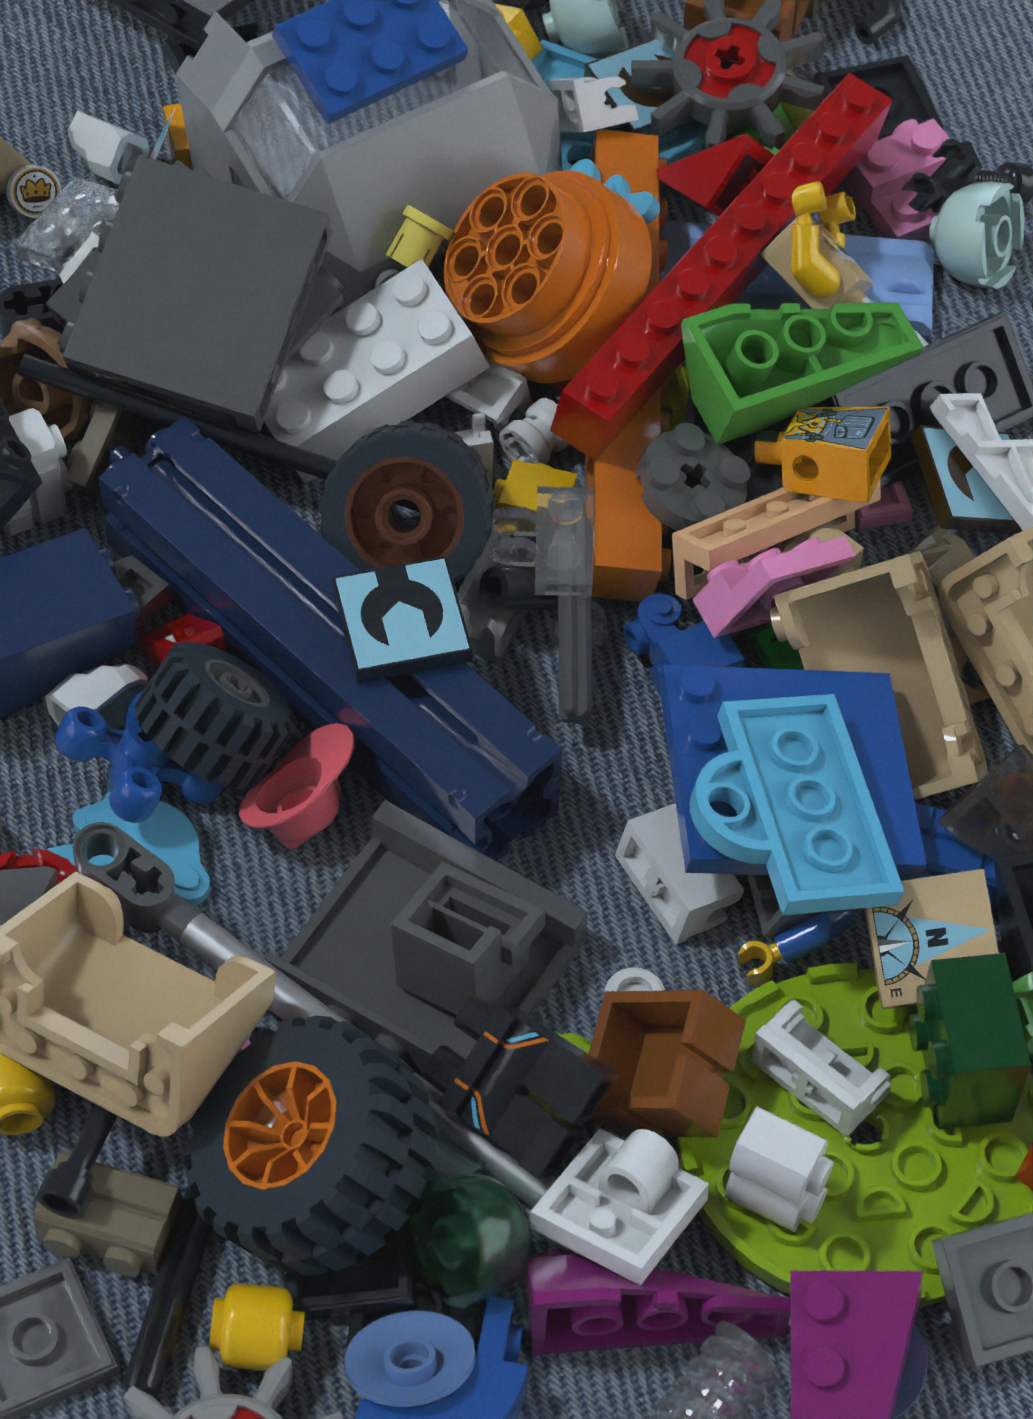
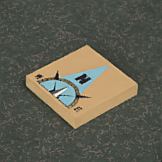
M984 869L901 881L904 893L898 905L864 908L881 1010L917 1005V986L925 984L931 960L999 953Z

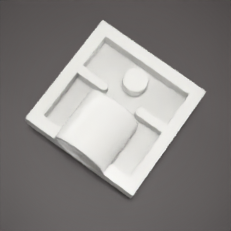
M599 1128L530 1211V1228L641 1285L708 1200L709 1183L679 1169L678 1156L673 1147L657 1133L646 1129H637L624 1141Z

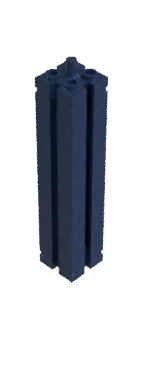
M186 416L170 427L155 432L148 440L145 447L146 455L142 458L130 452L123 445L116 447L109 456V463L111 465L98 477L102 505L108 509L107 516L104 517L108 545L121 557L132 555L170 585L174 596L170 602L183 614L188 613L219 624L224 634L226 652L246 662L272 682L294 710V715L312 732L322 726L334 723L347 725L355 735V748L348 765L389 803L496 862L508 853V844L519 834L524 838L528 837L559 811L560 786L553 780L561 774L562 748L546 734H539L532 721L466 663L367 682H356L332 588V577L360 572V570L210 437L204 438L200 434V429Z

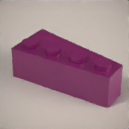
M790 1271L791 1419L893 1418L914 1321L922 1295L923 1271Z

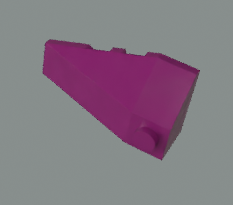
M551 1249L538 1254L537 1257L525 1258L524 1292L531 1356L786 1336L790 1320V1298L658 1268H654L644 1282L638 1285L581 1254H574L566 1249Z

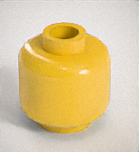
M0 1053V1133L20 1135L34 1131L41 1126L44 1121L43 1119L51 1114L56 1105L54 1081Z
M244 1283L233 1284L228 1288L225 1298L214 1299L209 1348L210 1350L219 1351L222 1363L228 1368L267 1371L275 1362L280 1361L284 1356L288 1357V1350L301 1351L305 1312L292 1311V1296L286 1288Z

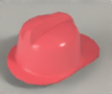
M334 723L322 726L306 735L267 776L247 792L239 808V817L243 823L253 828H268L282 845L289 849L299 847L309 838L324 830L334 821L339 812L341 786L338 776L348 764L355 748V735L347 725Z

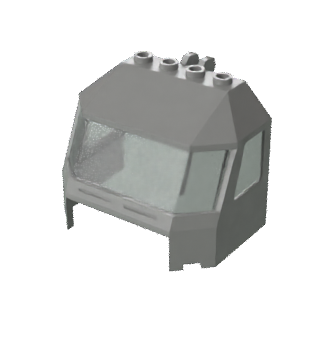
M438 0L469 49L465 60L328 125L273 39V31L245 42L215 11L204 28L208 37L194 58L187 55L176 73L193 170L198 166L215 179L328 213L332 236L321 267L329 271L342 284L344 289L341 293L345 307L408 268L385 255L406 219V216L402 213L407 204L454 231L461 216L473 200L496 181L518 173L543 175L563 170L558 100L551 93L492 0ZM444 239L428 269L447 296L444 284V262L449 241Z

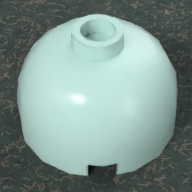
M549 0L551 12L543 14L542 17L552 43L561 40L565 48L596 59L630 47L625 26L620 28L617 26L620 24L617 13L619 8L616 0Z
M976 182L957 189L942 205L939 214H935L931 221L929 235L931 243L935 245L936 254L944 270L962 283L976 287L998 289L1005 286L1014 274L1016 266H1006L1010 259L1012 249H1022L1025 217L1020 194L1009 192L1014 187L1010 183Z

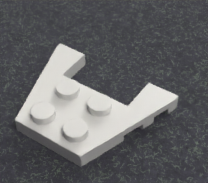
M981 393L940 394L930 406L933 415L1020 528L1024 531L1032 527L1033 439L1002 440Z

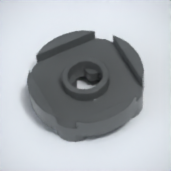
M681 423L673 431L663 432L655 437L640 457L635 470L636 481L640 477L641 484L645 490L641 498L646 508L655 518L676 531L744 504L747 497L746 483L750 478V468L742 458L735 456L723 443L717 445L712 436L703 433L698 426L692 423ZM685 474L696 478L701 485L698 484L693 489L684 483L687 477Z

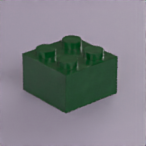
M997 953L931 960L925 984L917 986V1014L909 1016V1035L912 1049L914 1052H923L926 1070H922L920 1075L924 1105L926 1108L934 1107L939 1129L1012 1122L1031 1067V1062L1006 954Z

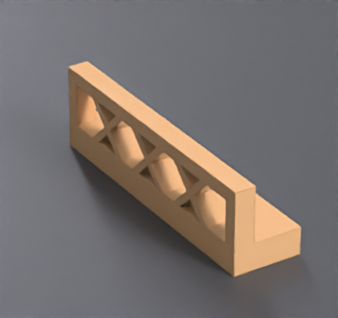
M880 480L868 503L789 492L783 487L672 533L675 595L685 600L695 597L709 582L707 579L708 573L720 564L730 560H737L739 565L744 564L759 554L773 548H779L781 553H783L784 548L801 533L824 523L830 522L843 533L855 528V510L881 500ZM694 564L704 569L701 574L694 576Z

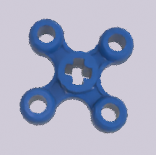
M142 692L134 696L125 713L123 720L125 730L108 727L106 720L99 712L84 706L68 710L63 717L55 735L57 749L61 754L73 761L86 762L95 756L110 761L108 775L114 783L109 796L110 808L116 816L126 822L141 823L151 817L162 795L160 781L177 784L178 790L187 800L201 805L215 801L224 787L186 770L163 753L146 735L134 713L136 711L135 703Z

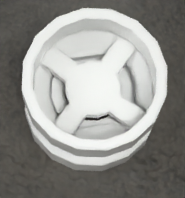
M547 398L539 399L527 409L523 420H513L499 433L501 447L511 462L514 459L528 463L547 464L552 451L561 452L569 445L568 442L550 431L557 403Z

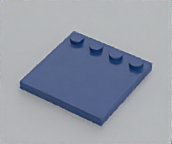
M687 665L662 666L658 681L685 873L769 875L766 864L740 862L715 850L702 838L691 818L690 797L701 770L713 758L729 752L717 718L722 703L725 701L835 694L899 878L918 879L922 877L927 863L890 673ZM713 801L709 803L711 808L722 816L734 817L738 815L736 810L725 802Z

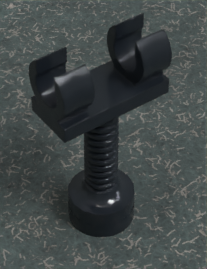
M947 139L932 155V157L946 158L931 176L920 172L915 173L901 189V191L912 190L918 193L908 205L919 212H926L931 208L933 212L939 213L942 205L955 190L976 182L1010 183L1014 187L1009 192L1020 194L1023 204H1025L1033 197V168L1025 163L1006 162L1000 165L996 171L981 170L983 166L971 142L963 141L960 143L954 139Z

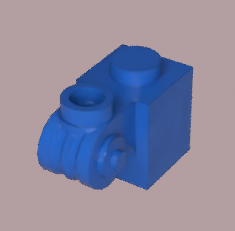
M658 593L642 600L638 607L637 618L625 624L623 631L632 653L636 656L645 653L653 667L650 668V675L659 695L658 678L663 665L743 668L744 657L729 634L713 638L705 621L685 630H679L680 603L672 596Z

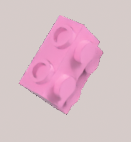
M915 119L904 121L894 130L891 136L876 141L845 177L846 187L886 238L920 241L930 237L931 221L934 215L939 213L933 212L931 208L926 212L914 210L908 204L918 193L912 190L901 191V189L915 173L920 172L931 176L946 160L944 157H932L933 153L942 143L950 139L935 119L921 124Z
M845 536L822 543L816 537L802 542L787 552L781 553L779 548L767 550L744 564L739 565L737 560H730L720 564L708 573L707 579L709 582L692 600L713 638H717L771 622L770 609L777 607L773 595L835 577L856 554Z

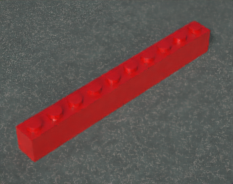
M849 73L562 390L550 431L596 461L686 359L681 331L683 319L734 304L769 264L760 253L797 217L792 204L794 190L798 186L819 181L822 183L825 196L830 195L877 141L893 100Z

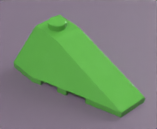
M898 302L835 303L832 309H800L799 303H782L779 309H751L750 304H729L683 319L681 323L692 401L717 445L766 429L796 414L799 409L811 407L920 354L924 348Z

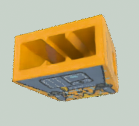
M805 407L799 409L785 432L759 430L757 432L754 449L755 461L758 464L782 465L783 487L789 492L868 503L891 459L890 407Z

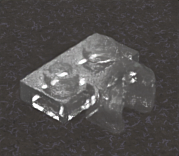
M75 176L13 243L18 258L61 273L92 232L100 236L104 224L107 221L114 222L120 203L117 202V190Z

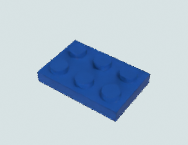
M330 0L275 25L272 34L273 39L327 125L464 61L469 50L438 0Z

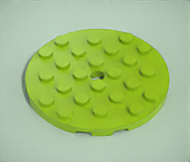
M857 963L807 968V974L786 979L777 984L771 980L761 985L730 1007L732 1011L744 1018L746 1023L733 1073H723L722 1079L730 1084L718 1136L717 1138L676 1137L678 1159L682 1170L709 1183L708 1200L698 1212L701 1219L716 1240L735 1260L751 1273L773 1287L790 1294V1271H923V1290L918 1307L922 1308L946 1300L931 1240L1033 1211V1190L1015 1177L1033 1142V1077L1030 1071L1012 1122L939 1129L934 1107L926 1108L922 1098L920 1075L922 1070H926L923 1052H914L910 1041L909 1016L917 1014V1005L881 1010L875 970L858 969ZM791 1000H796L804 1007L800 1013L805 1016L807 1023L872 1074L881 1067L891 1075L888 1079V1082L892 1084L890 1092L862 1121L873 1125L878 1130L881 1137L880 1142L876 1141L869 1145L857 1143L854 1146L851 1143L852 1139L850 1136L845 1137L751 1062L756 1032L763 1025H766ZM757 1106L829 1142L825 1157L833 1160L834 1165L824 1186L828 1189L825 1200L812 1224L802 1219L795 1232L725 1198V1190L731 1174L729 1169L735 1145Z

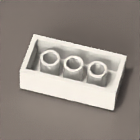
M420 259L329 317L283 367L264 421L276 440L338 461L364 435L367 436L376 428L386 424L390 426L408 420L490 368L474 336L424 261ZM297 471L305 484L316 478Z

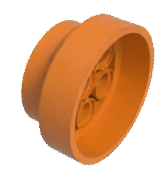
M570 170L554 171L543 175L534 173L513 174L496 181L481 192L458 221L450 238L445 256V290L448 299L461 315L462 320L474 336L484 357L526 377V380L532 382H562L574 378L643 302L650 278L652 261L649 231L641 213L629 200L587 174Z

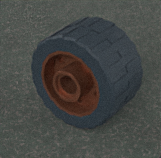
M401 421L399 424L390 426L386 424L378 427L371 434L361 437L336 462L335 468L328 474L323 487H325L319 503V513H321V525L319 527L322 537L360 571L447 556L454 585L461 577L465 578L473 569L476 559L481 557L493 530L496 494H493L491 485L493 480L489 470L485 469L481 462V456L474 448H470L462 440L461 436L453 431L448 432L439 428L440 425L427 422L422 424L414 423V421ZM403 499L412 501L419 508L421 518L418 520L404 518L397 510L396 502Z

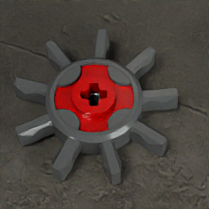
M705 0L704 15L707 21L690 31L657 10L651 16V36L674 51L673 60H631V87H673L675 96L651 113V132L654 135L662 136L691 116L698 122L709 126L705 137L706 149L726 142L727 129H738L753 125L763 142L771 150L774 147L780 150L784 146L785 130L781 122L772 113L779 103L783 102L815 111L824 101L825 86L786 75V69L821 59L823 38L820 32L780 43L771 31L778 24L781 16V0H765L752 21L741 18H727L724 11V0Z

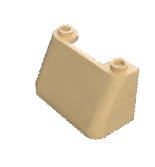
M1032 526L1007 538L948 574L942 580L938 591L939 603L943 613L1025 759L1033 769Z
M920 551L773 595L777 607L770 609V618L779 642L788 640L794 650L798 649L804 670L890 673L914 800L979 782L987 773V762L933 582L925 559Z
M75 871L0 926V1053L151 1134L160 1137L170 1136L192 1118L271 1006L275 992L276 971L251 958L241 955L232 956L218 968L216 979L213 981L124 936L123 913L117 895L111 889Z

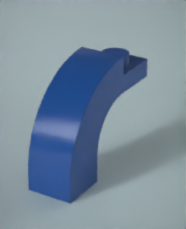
M488 1296L474 1368L468 1379L455 1392L435 1403L416 1407H393L360 1399L356 1419H517L527 1391L528 1365L518 1363L524 1325L513 1324L514 1300Z

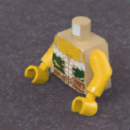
M819 181L798 186L792 194V204L797 217L760 255L812 309H832L835 303H872L865 293L874 283L845 251L846 235L840 233L839 224L855 220L856 212L852 197L846 196L844 192L825 196L822 183ZM818 212L822 224L813 221L811 213Z

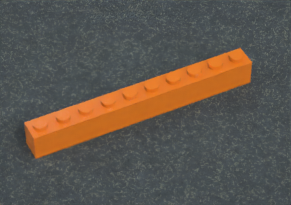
M597 129L588 159L600 169L601 183L604 184L611 176L619 174L630 184L631 194L644 191L649 192L660 204L658 216L652 222L646 224L651 240L652 261L650 278L644 296L645 299L661 282L660 272L664 271L667 260V240L659 239V230H663L665 226L667 199L659 198V190L663 189L664 183L657 179L656 169L667 165L666 158H659L658 136ZM669 378L596 461L585 454V521L590 526L591 597L642 602V600L655 593L659 581L666 582L668 579L671 551L669 548H662V535L667 534L668 526L655 518L646 508L641 498L645 490L641 484V478L639 477L636 481L635 470L640 457L650 442L663 432L669 431V412L661 411V400L666 398Z

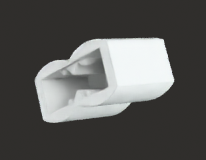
M757 1106L735 1145L729 1169L731 1174L727 1182L725 1198L793 1232L796 1231L802 1219L812 1224L825 1200L828 1189L824 1186L834 1165L833 1160L825 1157L829 1142Z

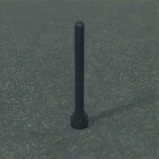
M176 955L169 957L170 959L188 967L187 962L184 958ZM97 1104L94 1105L68 1161L60 1162L57 1168L50 1169L47 1172L36 1195L37 1200L43 1207L56 1215L68 1219H80L84 1216L95 1193L92 1186L94 1177L90 1172L118 1115Z

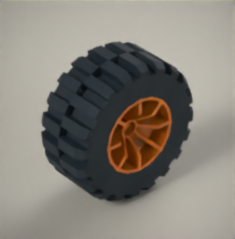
M318 1015L308 1017L307 1020L297 1017L279 1022L278 1030L276 1031L270 1028L262 1029L249 1037L251 1043L249 1046L238 1051L204 1099L201 1107L197 1109L190 1119L189 1124L194 1129L193 1137L186 1139L185 1163L192 1166V1169L186 1171L190 1195L196 1198V1210L204 1222L214 1227L217 1234L270 1266L287 1273L297 1271L305 1276L321 1275L328 1272V1267L338 1271L358 1262L356 1255L362 1252L369 1256L385 1245L386 1242L383 1237L391 1229L396 1231L401 1229L410 1217L405 1212L412 1200L415 1198L420 1201L426 1188L427 1181L422 1177L425 1167L433 1166L435 1144L429 1141V1136L436 1134L434 1110L427 1106L429 1104V1093L423 1081L414 1075L413 1068L401 1058L346 1021L338 1022L332 1017Z

